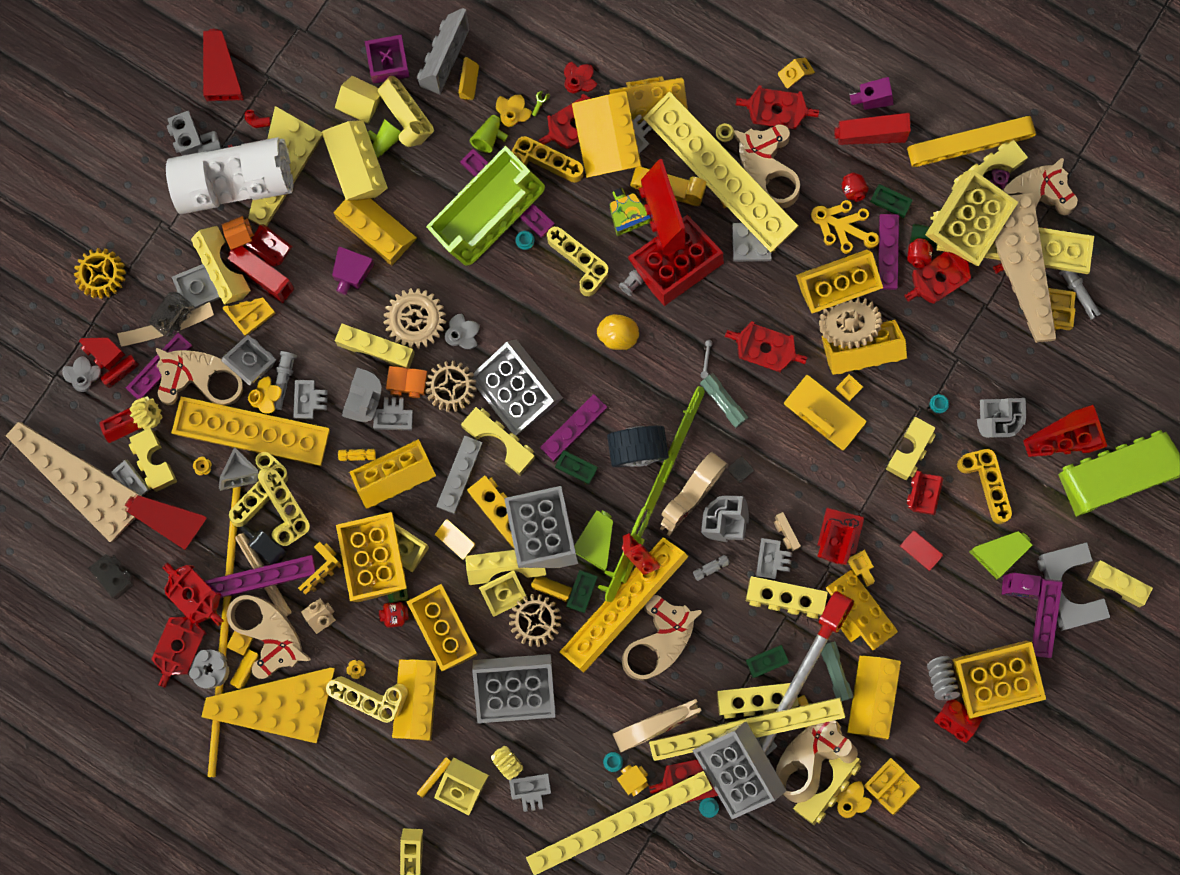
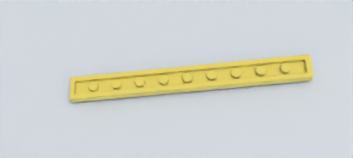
M841 697L655 739L651 740L649 744L653 759L657 761L692 753V750L744 722L748 723L753 734L758 738L845 718Z
M702 771L526 857L533 874L537 875L711 790L712 786L705 772Z

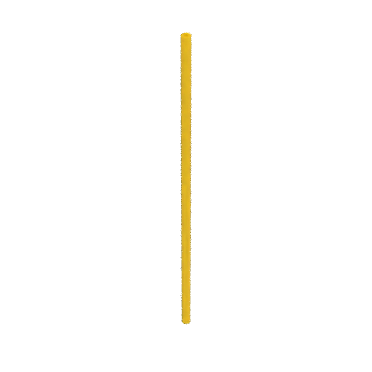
M240 486L233 488L231 509L240 500ZM231 520L225 576L233 574L237 527L231 523ZM231 596L223 597L222 619L224 622H221L219 652L225 656L229 629L227 610L231 603ZM224 683L221 686L215 687V696L223 694ZM216 720L212 721L208 777H216L220 721Z

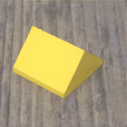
M351 76L341 85L335 109L369 124L382 98L378 93L377 87Z
M395 524L403 567L413 572L428 551L429 546Z
M514 570L479 587L493 617L517 606L518 600L523 603V597L526 596Z

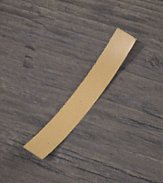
M210 302L175 318L147 327L117 333L121 347L136 344L185 329L213 316L214 313Z

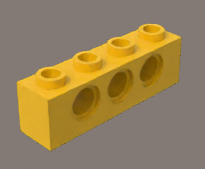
M484 476L468 488L467 491L514 549L512 534L509 530L508 514L504 517L497 515L498 509H506L504 498H507V496L497 491L498 485L492 478L488 479ZM488 493H493L495 500L487 502L485 501V496Z

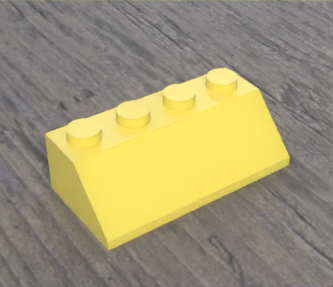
M363 120L347 121L322 131L346 201L376 198L388 189Z

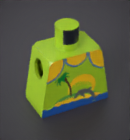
M623 188L612 192L616 201L610 203V211L617 237L650 223V216H647L645 208L634 193L626 196Z

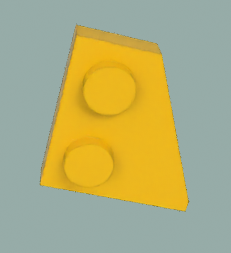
M264 298L223 307V310L245 337L276 314Z

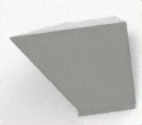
M235 447L220 476V491L257 483L258 469Z

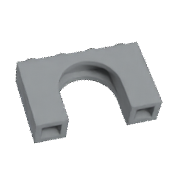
M1086 542L1039 556L1037 563L1039 570L1043 571L1045 579L1061 580L1062 575L1067 569L1088 564L1093 560ZM1061 591L1056 624L1058 628L1060 627L1061 631L1110 618L1105 599L1086 604H1075L1066 599Z

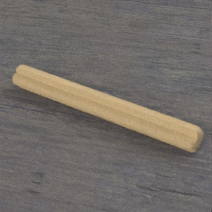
M241 533L237 535L235 539L252 568L264 567L256 551L248 545L250 541L246 534ZM277 586L264 587L273 604L286 617L289 616L291 610Z

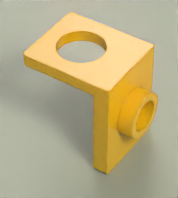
M797 58L778 73V76L785 87L790 88L803 76L812 75L815 71L806 58Z

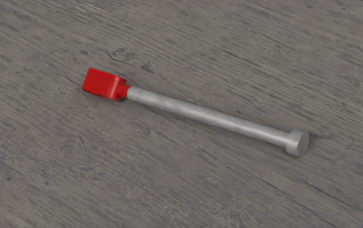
M838 591L833 593L819 619V624L822 627L776 712L791 709L832 632H839L854 605L853 599ZM777 733L761 737L759 744L765 755Z

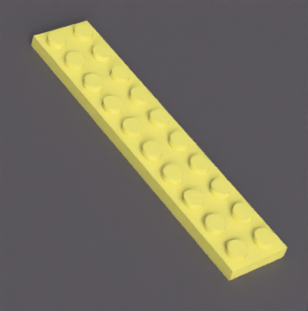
M670 91L643 118L694 173L707 182L706 185L771 253L799 227Z

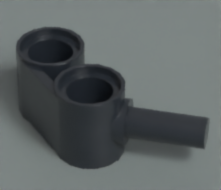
M247 525L240 527V530L250 538L248 545L262 555L271 565L280 563L288 552L276 542H273L261 529L258 532H254Z

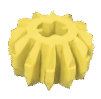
M148 396L135 400L130 408L132 412L130 417L134 419L133 423H137L138 428H143L144 430L156 427L163 418L160 414L162 410L158 408V404L154 402L153 398L149 399Z
M507 746L497 749L491 756L493 763L504 777L509 780L517 777L523 770L521 762Z

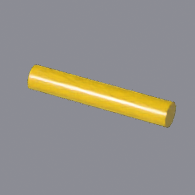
M447 757L419 789L417 794L423 798L448 768L451 761Z

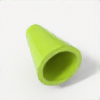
M491 115L470 138L471 145L481 152L491 153L496 137L505 141L508 135L499 130L501 119L496 115Z
M385 119L377 135L371 130L368 131L378 158L399 140L398 136L401 133L400 130Z

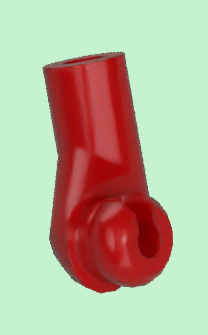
M253 110L245 111L244 118L253 128L271 125L270 117L259 118L254 114Z

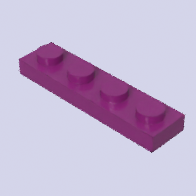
M879 215L878 272L883 285L882 289L897 290L899 215Z
M177 333L162 350L167 353L180 350L189 351L193 346ZM158 354L126 387L137 399L146 397L161 381L162 376L157 368L160 360Z
M593 394L540 449L554 462L562 454L563 450H566L607 409V406Z
M1041 579L1032 641L1035 656L1052 658L1063 583L1061 580Z

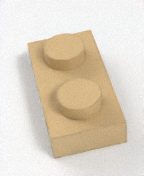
M784 513L776 515L774 524L778 532L782 531L785 537L783 542L786 548L791 549L792 552L798 550L801 546Z

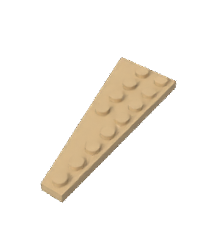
M1033 193L1010 195L1018 201V204L994 241L997 254L1006 275L1010 279L1012 289L1019 300L1020 308L1023 310L1028 321L1027 324L1035 343L1055 341V328Z
M18 422L6 435L110 543L114 542L135 519L134 516L125 511L126 506L124 505L130 496L139 495L136 491L124 486L118 480L106 475L103 471L58 446L55 442L40 435L22 422Z

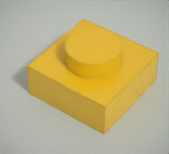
M849 374L836 387V390L850 402L863 386Z
M234 631L226 648L245 656L253 638Z

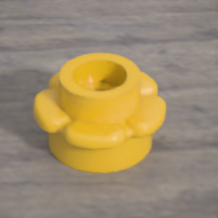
M199 457L194 461L193 469H195L197 475L201 476L210 473L212 463L209 459Z
M361 660L350 661L347 667V674L351 675L353 679H359L366 672L365 664Z

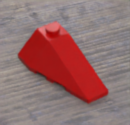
M1094 405L1075 410L1023 440L1028 457L1048 456L1058 452L1071 454L1073 451L1090 453L1107 447Z

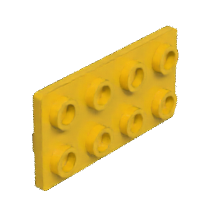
M661 76L626 82V87L609 91L610 94L627 91L632 119L634 120L639 114L642 116L641 120L637 123L643 122V118L669 91L688 109L684 79L682 77L664 80Z
M809 375L803 378L784 402L787 408L842 451L846 449L866 424L864 418Z
M852 570L826 587L831 596L835 591H838L854 600V605L841 627L842 632L850 642L861 635L869 647L875 650L898 632Z

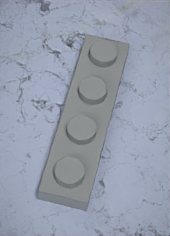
M464 436L437 503V508L455 514L482 447V442Z

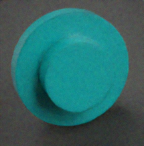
M522 231L516 236V244L520 249L528 250L534 245L535 239L531 232Z
M935 395L930 400V408L935 413H944L949 407V401L944 395Z
M611 752L604 757L603 764L608 771L616 772L621 769L623 759L618 753Z
M705 798L700 802L699 810L704 817L711 818L718 813L719 805L715 799Z

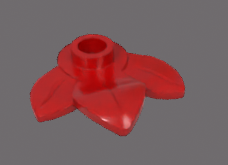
M569 62L564 69L566 77L564 85L567 91L577 93L580 90L589 92L595 89L597 83L591 79L594 72L593 66L583 64L577 67L575 63Z

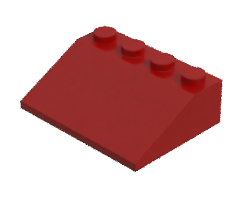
M659 159L641 179L639 193L641 198H645L647 203L644 204L647 216L650 215L652 219L650 221L651 230L656 232L658 237L655 239L658 250L662 249L663 255L685 249V226L663 160Z
M688 215L682 218L685 226V249L663 255L662 249L658 250L655 239L658 237H655L628 256V259L648 288L664 306L724 264L723 251Z

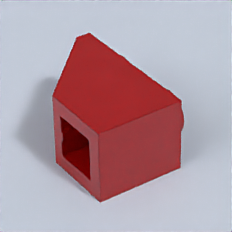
M81 338L79 340L83 345L81 349L88 356L92 354L96 358L94 362L101 369L105 367L110 370L125 356L109 338Z

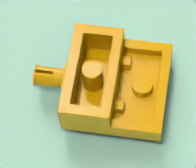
M1048 288L1055 331L1057 329L1071 330L1074 325L1076 292Z

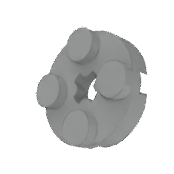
M201 650L193 659L189 675L201 688L214 689L217 686H221L229 675L227 658L223 653L216 650ZM212 664L213 672L207 674V666Z

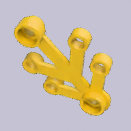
M848 200L843 201L841 205L829 209L824 206H817L812 210L811 218L814 223L820 225L826 245H833L836 240L835 235L830 233L828 224L835 226L841 243V251L844 254L850 253L853 248L845 232L862 239L864 245L869 249H873L878 245L879 236L876 233H866L849 225L853 222L867 220L869 216L867 209H860L858 213L840 219L832 215L840 212H850L852 204ZM848 204L849 209H844L843 205ZM864 212L866 217H861L860 213ZM817 213H824V217H819ZM830 236L833 238V241L828 242L826 238ZM874 237L875 242H870L868 238ZM848 245L850 249L845 250L843 246Z

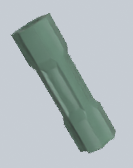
M713 373L700 382V385L714 399L735 428L748 419L745 412L735 403Z
M836 642L827 643L821 655L830 674L835 698L841 697V701L854 698L841 666Z

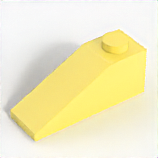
M403 828L400 849V875H421L423 829Z

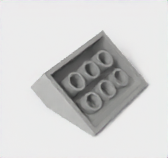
M464 8L448 14L446 20H442L439 36H435L432 42L433 49L431 53H427L424 61L426 63L425 67L420 69L417 76L420 87L439 95L470 30L467 11Z
M517 339L507 341L473 373L474 376L471 378L476 380L475 387L509 430L516 436L563 399Z
M561 486L504 498L518 568H561L578 564Z
M551 654L473 660L472 671L477 723L555 718Z
M747 722L731 728L692 750L732 819L769 804L786 792L785 787Z

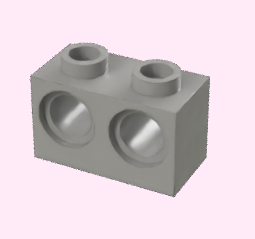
M186 111L167 118L169 125H167L170 136L174 135L175 138L173 145L176 153L180 152L182 156L197 153L198 148H201L203 145L190 112ZM179 124H185L183 129H177ZM191 140L189 146H183L185 141Z

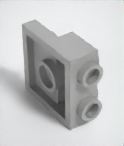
M247 335L223 356L221 361L250 386L273 367L276 359L269 351L262 348L257 340Z

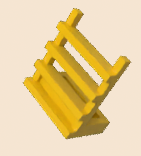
M319 542L314 546L327 562L298 587L302 591L307 586L303 591L305 595L310 590L315 592L317 590L315 586L319 582L324 584L323 578L328 574L332 576L334 574L332 570L336 566L342 567L340 562L334 557L336 552L327 543L323 545Z

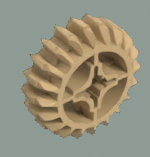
M445 361V367L442 368L440 364H437L438 371L434 368L431 369L434 376L427 375V378L431 381L426 382V386L430 388H427L425 392L426 394H431L428 396V400H434L433 406H437L440 403L439 410H443L444 406H446V412H450V407H453L454 412H457L456 406L460 405L461 409H464V402L468 405L471 403L468 397L474 399L475 395L471 392L477 391V388L471 385L476 384V380L471 379L474 374L473 372L468 373V367L462 370V363H459L456 367L455 361H452L451 366ZM451 373L461 375L465 381L453 379ZM445 374V381L436 386L438 379ZM449 378L451 383H453V395L449 388L446 389V387H449ZM466 387L464 394L456 399L457 391ZM437 392L449 394L451 401L440 398Z
M531 594V601H528L527 597L524 596V604L519 600L517 601L518 606H520L519 609L512 607L516 615H509L510 618L515 619V621L509 622V625H516L511 632H519L515 638L518 640L522 636V644L529 640V646L532 647L533 641H536V646L540 647V640H543L544 645H547L548 643L545 638L549 637L553 641L554 638L551 633L553 632L558 635L559 632L554 628L561 627V624L556 622V620L561 619V616H555L559 612V608L552 610L555 602H551L548 605V597L543 602L541 601L542 595L539 594L538 600H535L534 594ZM540 605L535 613L523 611L529 606ZM545 608L551 615V626L542 620ZM539 614L538 619L541 622V624L539 623L538 625L536 624L535 626H532V620L530 618L533 616L535 618V616H538ZM520 616L529 622L525 633L519 625ZM536 628L547 630L546 633L540 636H530Z

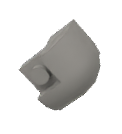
M360 368L356 369L343 409V417L359 422H368L373 419L382 388L380 380L373 373Z
M1025 398L980 400V419H977V426L983 437L1016 436L1022 426L1025 425Z
M743 496L717 497L708 507H705L701 533L709 539L728 542V540H745L746 524L749 523L748 504Z

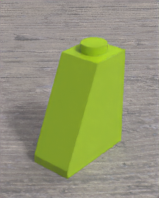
M596 510L574 547L578 556L605 572L608 564L613 520L611 519L612 516L602 510L600 513Z
M1018 531L976 546L969 552L998 579L1032 544L1030 543L1031 539L1025 533Z

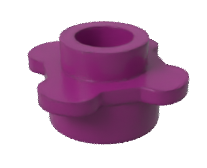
M994 169L991 172L993 176L990 182L1004 189L1008 185L1007 181L1010 173Z

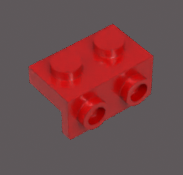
M264 224L258 227L251 238L252 242L245 244L249 247L248 249L251 253L259 255L265 263L273 267L281 265L292 248L289 243Z
M916 471V475L912 477L911 481L912 492L907 498L908 508L913 512L935 515L943 478Z
M828 520L817 557L834 564L846 565L851 555L852 544L856 539L857 528Z
M630 533L623 536L622 550L643 575L660 568V564Z
M956 699L946 700L940 713L935 717L934 722L953 734L957 739L967 743L975 734L983 718L981 716L969 718L966 706Z

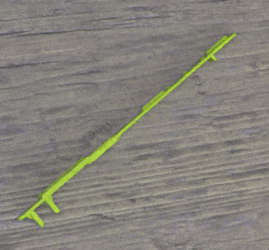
M699 386L696 388L687 410L683 411L685 415L668 451L669 458L664 460L645 506L641 509L631 535L639 544L643 545L645 541L641 537L704 396L705 390L703 387ZM647 510L646 517L642 523L639 533L636 534L640 522L644 516V513ZM624 552L614 573L605 570V574L612 578L609 587L598 586L600 590L606 592L605 600L607 602L614 600L621 582L626 584L634 566Z

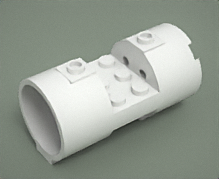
M279 137L209 152L204 151L169 158L166 163L169 193L173 205L179 214L217 208L220 204L251 198L259 200L293 192V174L290 171L289 151L285 140Z

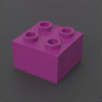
M402 35L365 41L373 84L385 82L389 76H394L397 79L410 77Z

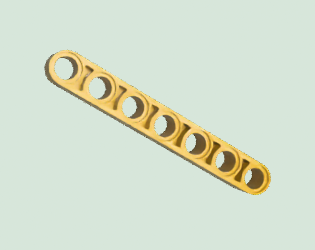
M1026 116L909 146L907 151L912 167H918L998 147L1005 142L1009 144L1013 140L1018 142L1036 136V131L1031 116Z

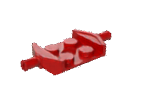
M759 85L750 99H736L737 106H744L749 109L753 124L772 127L784 125L788 129L796 130L806 116L818 118L819 110L806 107L802 91L791 93L764 89ZM773 106H780L782 112L775 114L771 108Z
M582 94L581 98L573 103L588 100L591 98L586 96L585 94ZM572 104L552 116H547L549 133L539 139V143L546 145L550 141H555L561 147L569 149L579 142L577 128L570 125L571 121L575 119Z
M952 252L942 253L933 259L929 265L913 271L912 278L915 288L905 294V298L910 302L915 297L921 296L926 301L935 304L970 281L969 261ZM942 273L945 275L946 280L939 282L935 276Z
M753 321L741 333L727 329L725 337L736 340L739 359L780 373L790 362L795 360L805 365L808 358L796 354L793 335L788 336L756 325ZM768 344L771 347V351L763 353L760 346Z
M169 563L162 567L169 574V580L164 588L165 595L193 624H199L209 618L217 626L224 622L217 614L221 594L213 591L193 570V565H185L177 570ZM188 589L192 591L190 599L187 598Z
M186 616L168 619L151 659L162 671L163 675L158 685L166 688L172 675H189L193 659L203 636L206 635V632L199 624H193ZM176 640H180L183 644L182 649L179 651L173 649V643Z
M698 759L666 766L663 782L661 784L649 785V789L655 788L650 790V794L661 792L686 780L690 775H696L704 771ZM711 784V790L687 802L715 797L718 794Z

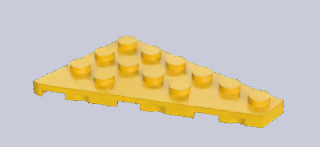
M327 668L207 697L201 717L317 743L329 696L326 692V685L333 679L335 668Z

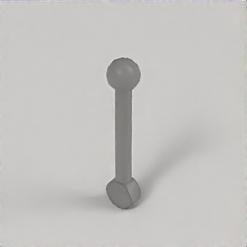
M711 340L705 342L707 347L703 372H701L702 379L708 376L710 347L713 344Z

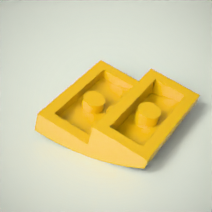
M892 758L864 785L870 794L893 816L921 788Z

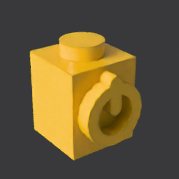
M630 764L621 770L623 775L617 778L628 795L632 794L633 797L649 786L645 778L648 774L642 766L638 768L637 765L632 767Z

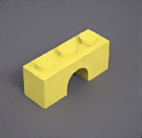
M914 417L904 435L913 443V452L905 454L896 450L886 470L904 480H907L909 476L913 477L918 469L915 466L917 461H922L927 452L924 450L926 444H931L936 436L933 433L935 427Z
M151 428L129 438L131 441L129 447L132 453L137 454L139 458L137 464L141 472L145 471L147 477L144 479L149 489L152 488L157 492L177 482L167 462L160 465H153L151 462L152 454L162 448L155 432Z
M1101 560L1094 564L1087 578L1088 581L1103 589L1107 588L1122 595V599L1137 607L1145 605L1153 589Z

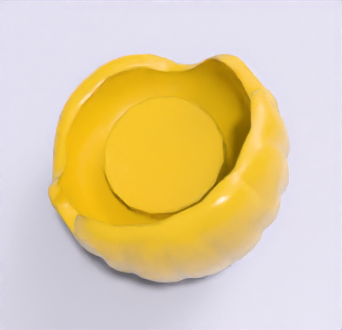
M613 314L605 317L600 322L597 328V336L610 349L627 350L636 344L639 338V328L633 319Z

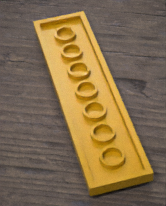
M182 396L180 397L172 429L173 435L257 453L268 452L275 457L322 466L330 428Z
M663 537L649 552L660 564V568L643 575L636 567L630 573L626 584L621 583L612 602L605 601L560 650V653L584 673L688 558L684 551Z

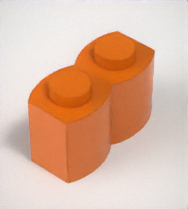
M241 216L221 224L230 250L252 242L251 237L254 234L248 218L244 220V217Z
M389 366L386 390L394 396H401L402 393H407L412 398H420L421 395L425 396L428 372L419 369Z

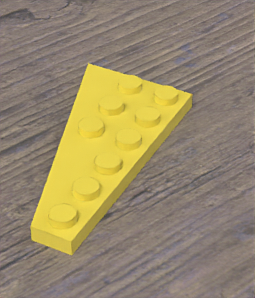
M275 106L267 139L279 137L285 140L291 162L289 165L291 174H293L294 184L321 141L323 134ZM287 194L252 200L249 220L259 226L261 224L268 226Z

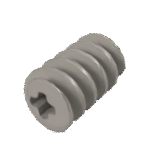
M949 656L937 657L927 664V669L930 670L929 676L933 685L932 689L935 692L934 696L938 700H952L960 695L959 692H953L958 689V686L952 685L956 682V678H950V676L954 675V671L948 670L952 668L951 663H946L951 659Z

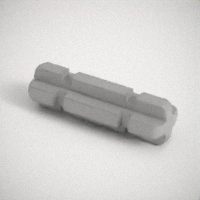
M723 555L717 561L715 559L702 566V569H696L693 571V575L699 581L705 575L708 576L721 569L720 567L729 565V560L726 555Z

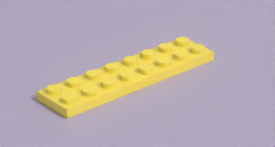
M1038 227L1045 268L1089 274L1094 236ZM993 242L984 258L1000 260ZM937 244V250L951 252Z

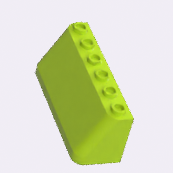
M505 146L426 227L450 254L466 266L471 265L543 193L545 185Z
M1162 430L1152 433L1151 438L1146 440L1144 437L1134 440L1133 445L1127 446V444L1116 447V451L1109 453V450L1099 453V458L1092 460L1089 457L1081 460V464L1074 467L1073 464L1063 467V472L1058 475L1075 516L1083 515L1103 505L1179 478L1180 452L1168 433H1163Z

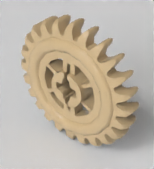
M410 288L408 294L404 290H402V296L395 294L397 300L391 299L390 303L392 306H386L389 312L384 313V317L389 318L383 323L390 325L386 328V332L392 331L389 336L390 339L396 337L395 343L398 344L402 341L403 346L409 343V348L411 349L416 344L419 350L421 343L428 347V340L434 344L433 336L440 338L437 331H444L440 324H446V321L441 319L446 314L439 312L444 309V306H437L440 300H433L434 294L427 296V290L421 294L420 288H417L415 293ZM418 305L421 308L420 310L411 309V306ZM407 307H409L410 310L407 312V314L402 313ZM424 309L427 311L428 316L422 315ZM417 316L418 320H416V322L413 323L412 319H414V317ZM401 321H407L408 325L406 328L403 327ZM424 323L427 324L423 329L420 330ZM409 328L418 329L419 331H414V332H412V331H409L408 329H409Z
M857 297L855 302L851 299L849 302L829 307V311L823 309L824 315L821 314V320H819L820 332L823 333V337L829 343L834 342V346L841 345V348L848 346L849 349H852L855 345L858 348L860 344L867 345V341L871 342L873 337L878 336L882 324L881 313L878 312L877 306L873 309V302L867 306L866 298L864 302L860 303V297Z

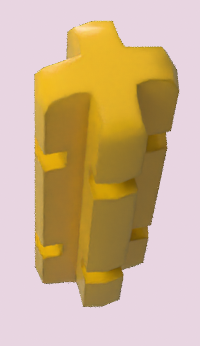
M364 449L339 450L338 459L340 461H347V459L350 461L375 460L376 451L374 449H367V451Z

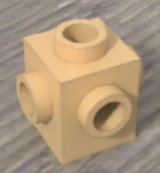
M321 599L311 603L306 609L301 611L316 634L336 621L332 615L334 612L333 608L328 602L324 604Z

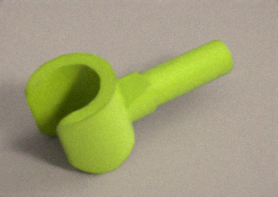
M543 91L536 94L537 104L532 113L533 116L536 117L543 102L549 100V93L546 94L545 99L541 97Z

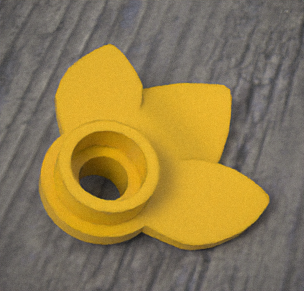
M514 95L509 100L502 96L498 97L496 110L501 114L500 119L503 125L512 127L518 122H525L530 118L532 111L524 108L525 100L522 95Z
M269 376L264 377L258 382L257 389L249 393L248 401L253 407L259 408L262 413H272L275 411L274 402L278 401L281 397L282 389L279 386L271 385V378Z
M861 781L852 783L836 796L838 798L836 801L838 803V813L844 818H851L856 813H864L871 806L872 800L863 797L864 786ZM850 805L851 809L849 811L844 810V806Z

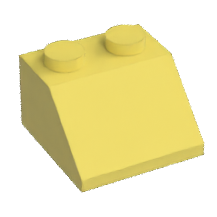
M453 758L443 775L434 798L470 815L489 775Z

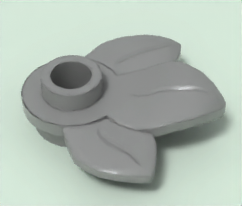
M457 314L449 322V329L445 333V340L451 346L459 345L464 349H472L477 346V342L473 337L478 333L480 325L474 321L465 322L463 314ZM451 334H456L458 338H453Z
M81 356L75 360L73 367L64 366L62 373L64 379L72 383L74 389L85 392L90 388L92 382L100 377L101 368L99 366L91 367L89 360Z

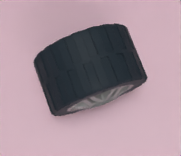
M635 426L607 435L612 467L646 466L669 458L664 426Z

